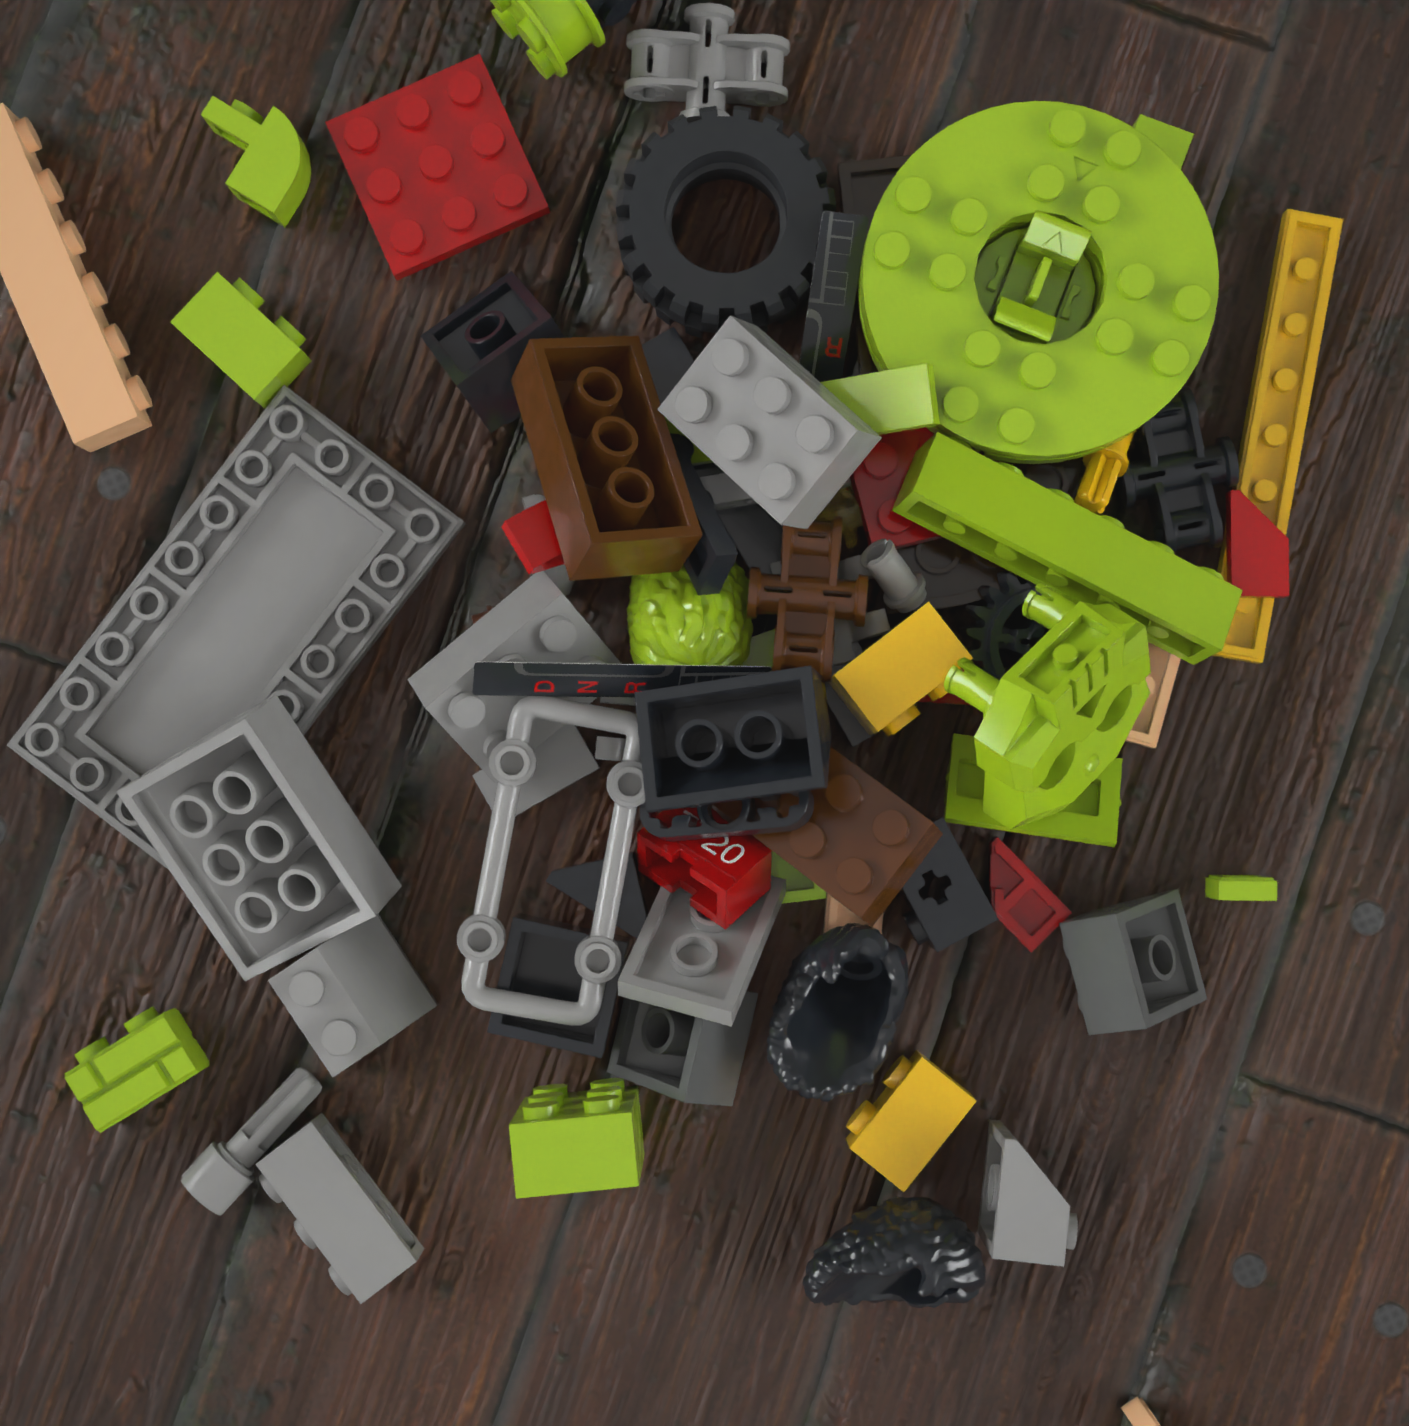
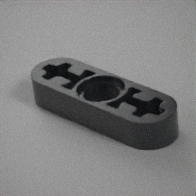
M810 790L791 793L794 797L799 798V804L789 807L788 817L783 818L781 812L772 807L757 808L761 819L753 822L756 815L754 798L741 800V813L735 821L729 824H719L714 820L711 811L712 804L685 807H697L698 815L702 822L700 827H696L698 819L690 814L673 817L672 827L668 828L665 822L656 818L657 811H646V803L640 805V819L648 832L670 842L797 830L809 821L814 810V798ZM781 794L758 798L762 801L777 800L781 797Z

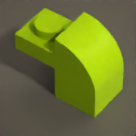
M212 96L201 116L214 133L245 151L225 184L238 200L286 228L304 199L311 180V161L304 142L290 120L275 106L272 107L264 120L258 112L239 100L234 99L231 106L215 96Z

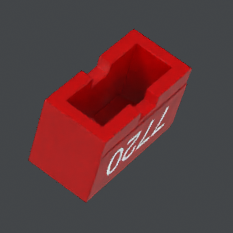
M697 807L663 810L656 816L657 819L665 822L667 827L670 828L672 827L673 817L691 814L698 819L696 827L702 826ZM714 809L711 810L712 816L717 823L729 824ZM645 827L637 832L638 871L672 894L681 887L693 895L690 898V906L725 930L771 889L772 850L767 848L753 835L670 842L656 837L648 832Z

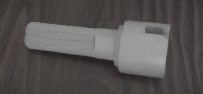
M302 1067L295 1069L227 1143L213 1141L183 1173L181 1182L184 1187L208 1210L221 1216L255 1180L252 1175L255 1172L252 1165L322 1091V1085L319 1080Z

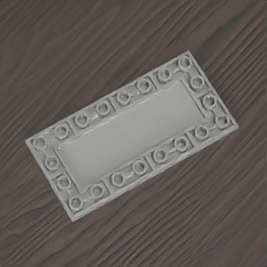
M284 385L12 737L7 746L167 868L116 792L228 721L274 695L278 696L304 736L466 523Z

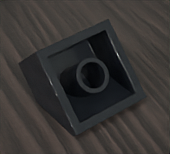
M512 271L420 336L490 433L503 424L516 420L521 415L511 378L529 340L565 338L551 315Z

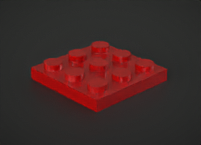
M480 54L325 122L389 267L397 281L550 213L549 206Z

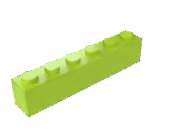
M936 432L916 451L892 509L893 512L1036 585L1039 583L1048 585L1053 591L1076 604L1079 601L1093 605L1112 604L1146 626L1149 643L1192 665L1222 651L1243 591L1224 581L1223 576L1219 572L1207 567H1197L1176 556L1169 546L1157 541H1147L1126 530L1119 520L1107 515H1097L1074 503L1073 498L1067 493L1057 489H1047L1024 477L1021 470L1004 462H995L974 451L968 443L950 435L945 436L939 432Z

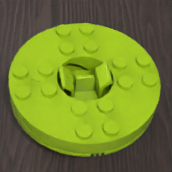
M1051 101L1005 104L974 113L947 126L913 153L892 179L874 213L864 244L858 280L861 324L872 360L879 372L925 363L933 365L940 425L926 427L934 434L939 432L945 436L956 437L971 445L974 451L978 453L984 451V456L993 460L1023 464L1062 462L1089 455L1122 440L1154 417L1174 398L1187 382L1208 343L1215 320L1219 290L1217 250L1211 225L1193 186L1178 165L1146 135L1106 113L1080 105Z

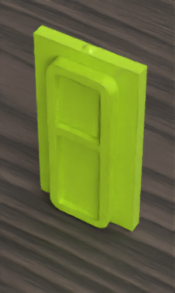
M954 733L946 774L944 820L954 824L1115 847L1117 844L1119 807L1121 805L1120 789L1123 758H1115L1071 804L1058 813L1010 830L983 812L985 770L977 766L974 736Z

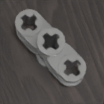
M698 3L686 7L684 10V21L689 25V32L638 29L627 34L626 46L631 50L630 79L624 84L625 95L639 101L686 102L685 110L681 111L679 116L683 114L688 123L700 119L699 108L717 106L718 116H730L725 112V103L765 107L781 105L788 100V90L783 86L784 57L790 52L789 40L774 34H728L729 27L735 22V12L728 6L715 3ZM707 33L711 34L710 47H706ZM653 59L652 72L648 73L649 60ZM763 63L766 64L765 78L761 77V64ZM704 89H709L708 103L704 104L703 92Z

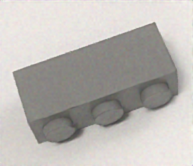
M323 1113L319 1114L255 1164L262 1172L259 1175V1181L265 1192L276 1203L283 1201L296 1218L293 1224L301 1240L313 1250L317 1247L331 1264L328 1272L335 1285L347 1296L353 1293L360 1304L416 1263L422 1254L424 1247Z

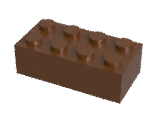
M639 336L530 339L511 378V382L569 580L679 572L703 534L665 417L657 410L661 404Z
M830 746L828 786L823 789L810 790L814 798V810L809 821L794 831L753 834V836L873 927L943 833L931 820ZM791 793L781 794L779 799L762 801L758 797L754 798L756 815L753 822L760 821L761 819L757 808L772 807L781 812L783 818L788 817L789 807L798 805L799 798L794 797ZM741 800L713 804L733 821L739 817L742 810Z

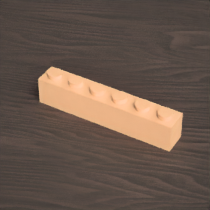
M0 103V273L73 443L91 453L151 427L152 423L146 409L152 407V401L141 378L138 375L131 377L124 361V357L130 355L126 339L116 323L109 325L101 307L108 303L105 290L93 271L86 272L79 254L86 252L83 239L71 220L64 221L57 203L64 200L62 190L49 168L43 170L35 152L42 149V145L36 130L26 116L19 119L4 103Z

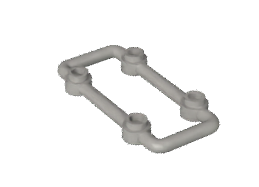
M527 696L520 699L513 707L509 716L506 738L492 750L489 757V769L498 782L474 913L464 920L457 933L458 948L465 956L461 979L462 992L465 999L473 1007L484 1011L569 1026H581L590 1022L598 1014L602 1005L605 984L618 973L622 962L621 949L614 940L637 808L645 803L637 714L625 710L548 696ZM535 718L626 735L623 759L612 767L606 781L608 794L614 801V808L591 934L581 940L574 956L577 972L583 977L578 1002L485 986L489 960L494 959L501 952L506 938L505 929L500 920L497 919L521 785L532 778L537 768L536 753L529 745L532 723Z

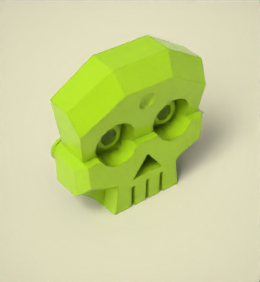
M1039 583L1035 586L1036 591L1042 594V596L1036 594L1033 590L1028 593L1022 606V614L1050 630L1000 680L964 657L957 661L958 666L964 669V672L953 665L944 681L945 691L956 695L983 712L984 719L974 736L977 766L985 770L983 812L1010 830L1054 815L1071 804L1117 757L1150 694L1145 679L1151 673L1146 626L1110 603L1093 605L1079 601L1076 604L1053 591L1044 583Z

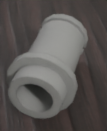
M887 539L875 541L864 550L860 562L884 591V603L889 608L897 609L901 613H907L923 603L927 595L925 578L918 572H912L890 539L888 541Z

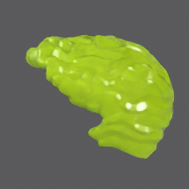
M736 561L730 569L719 594L698 596L684 565L679 572L633 575L631 577V584L629 586L630 601L627 607V629L630 638V654L634 664L742 666L750 654V641L754 629L753 619H747L749 579L746 578L745 571Z

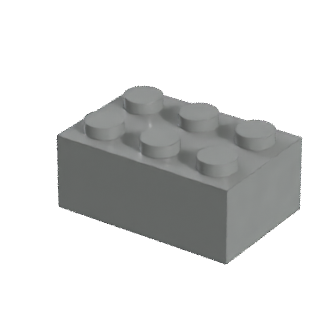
M731 315L657 409L779 524L808 529L882 438L758 326Z
M544 571L533 574L407 680L425 709L495 783L497 780L489 769V757L492 750L506 738L509 716L513 707L520 699L527 696L474 695L472 689L474 664L476 662L621 663ZM548 696L590 704L597 698ZM535 718L532 723L529 745L535 750L565 724Z

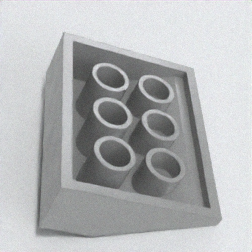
M277 695L270 697L228 721L116 792L244 981L375 917L402 887Z

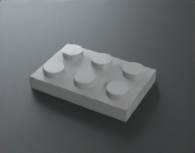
M771 876V889L726 930L690 906V898L693 895L681 887L672 894L661 886L618 979V996L732 1027L785 897L786 879Z

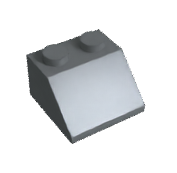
M379 914L327 940L268 980L332 1077L360 1060L439 1005Z
M989 1119L977 1231L979 1237L992 1259L1064 1267L1066 1249L1074 1250L1077 1241L1078 1220L1076 1213H1070V1205L1000 1120Z

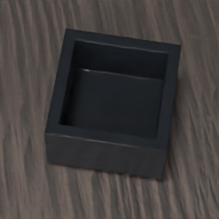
M518 913L512 919L497 989L578 1002L583 977L577 972L574 956L578 944L582 939L591 934V929ZM614 934V940L621 949V966L618 973L606 982L602 1005L598 1014L590 1022L581 1026H569L491 1012L487 1033L602 1058L618 995V979L624 968L630 937Z

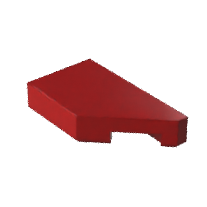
M1240 490L1228 491L1226 493L1227 582L1243 590L1240 598L1289 597V538Z
M994 837L989 842V903L1002 925L1032 953L1060 925L1059 923L1063 922L1072 912L998 837Z

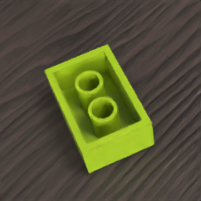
M608 1078L590 1082L591 1089L587 1091L568 1092L567 1084H549L534 1087L533 1095L523 1099L509 1123L516 1199L639 1186L645 1152L638 1085L625 1087L623 1078Z

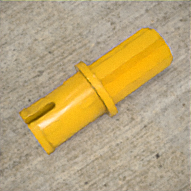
M1136 430L1122 440L1102 450L1083 456V463L1086 469L1074 500L1076 504L1097 515L1104 512L1105 507L1109 503L1117 477H1121L1127 472L1129 465L1127 451Z

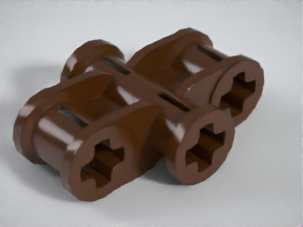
M833 516L831 521L814 520L808 529L783 525L781 574L762 573L760 567H750L747 619H756L759 614L778 615L777 626L775 627L772 671L812 666L824 677L825 682H831L835 636L834 619L853 621L855 627H864L868 575L859 574L856 580L837 579L843 516Z

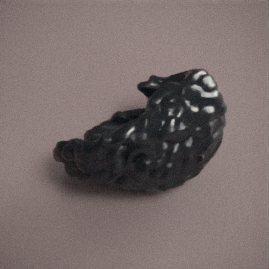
M847 923L845 926L832 928L818 936L811 945L806 947L798 957L792 960V965L788 970L789 975L782 982V990L772 1007L773 1015L769 1023L770 1030L767 1038V1061L769 1064H773V1073L779 1077L780 1082L784 1084L788 1091H799V1095L806 1099L813 1098L829 1102L835 1096L854 1093L861 1085L866 1084L870 1086L874 1083V1075L888 1056L889 1046L893 1043L897 1030L896 1023L900 1019L905 1006V999L909 994L908 962L904 950L898 945L887 942L879 930L867 924Z
M894 1197L883 1201V1204L880 1206H870L866 1210L855 1212L851 1216L853 1222L837 1230L821 1247L813 1251V1258L807 1263L806 1276L803 1277L802 1284L805 1294L814 1304L822 1302L825 1306L839 1303L842 1300L853 1306L861 1301L878 1303L894 1300L899 1302L905 1301L909 1306L915 1308L927 1306L935 1308L943 1303H966L977 1296L980 1288L986 1283V1267L982 1262L981 1250L975 1246L976 1238L974 1233L968 1229L966 1222L956 1217L950 1209L927 1197Z

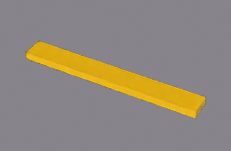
M1287 209L1281 218L1238 454L1239 482L1237 486L1232 487V490H1240L1285 536L1343 223L1341 218ZM1225 525L1217 572L1227 582ZM1240 598L1223 649L1213 656L1255 664L1263 663L1275 598Z

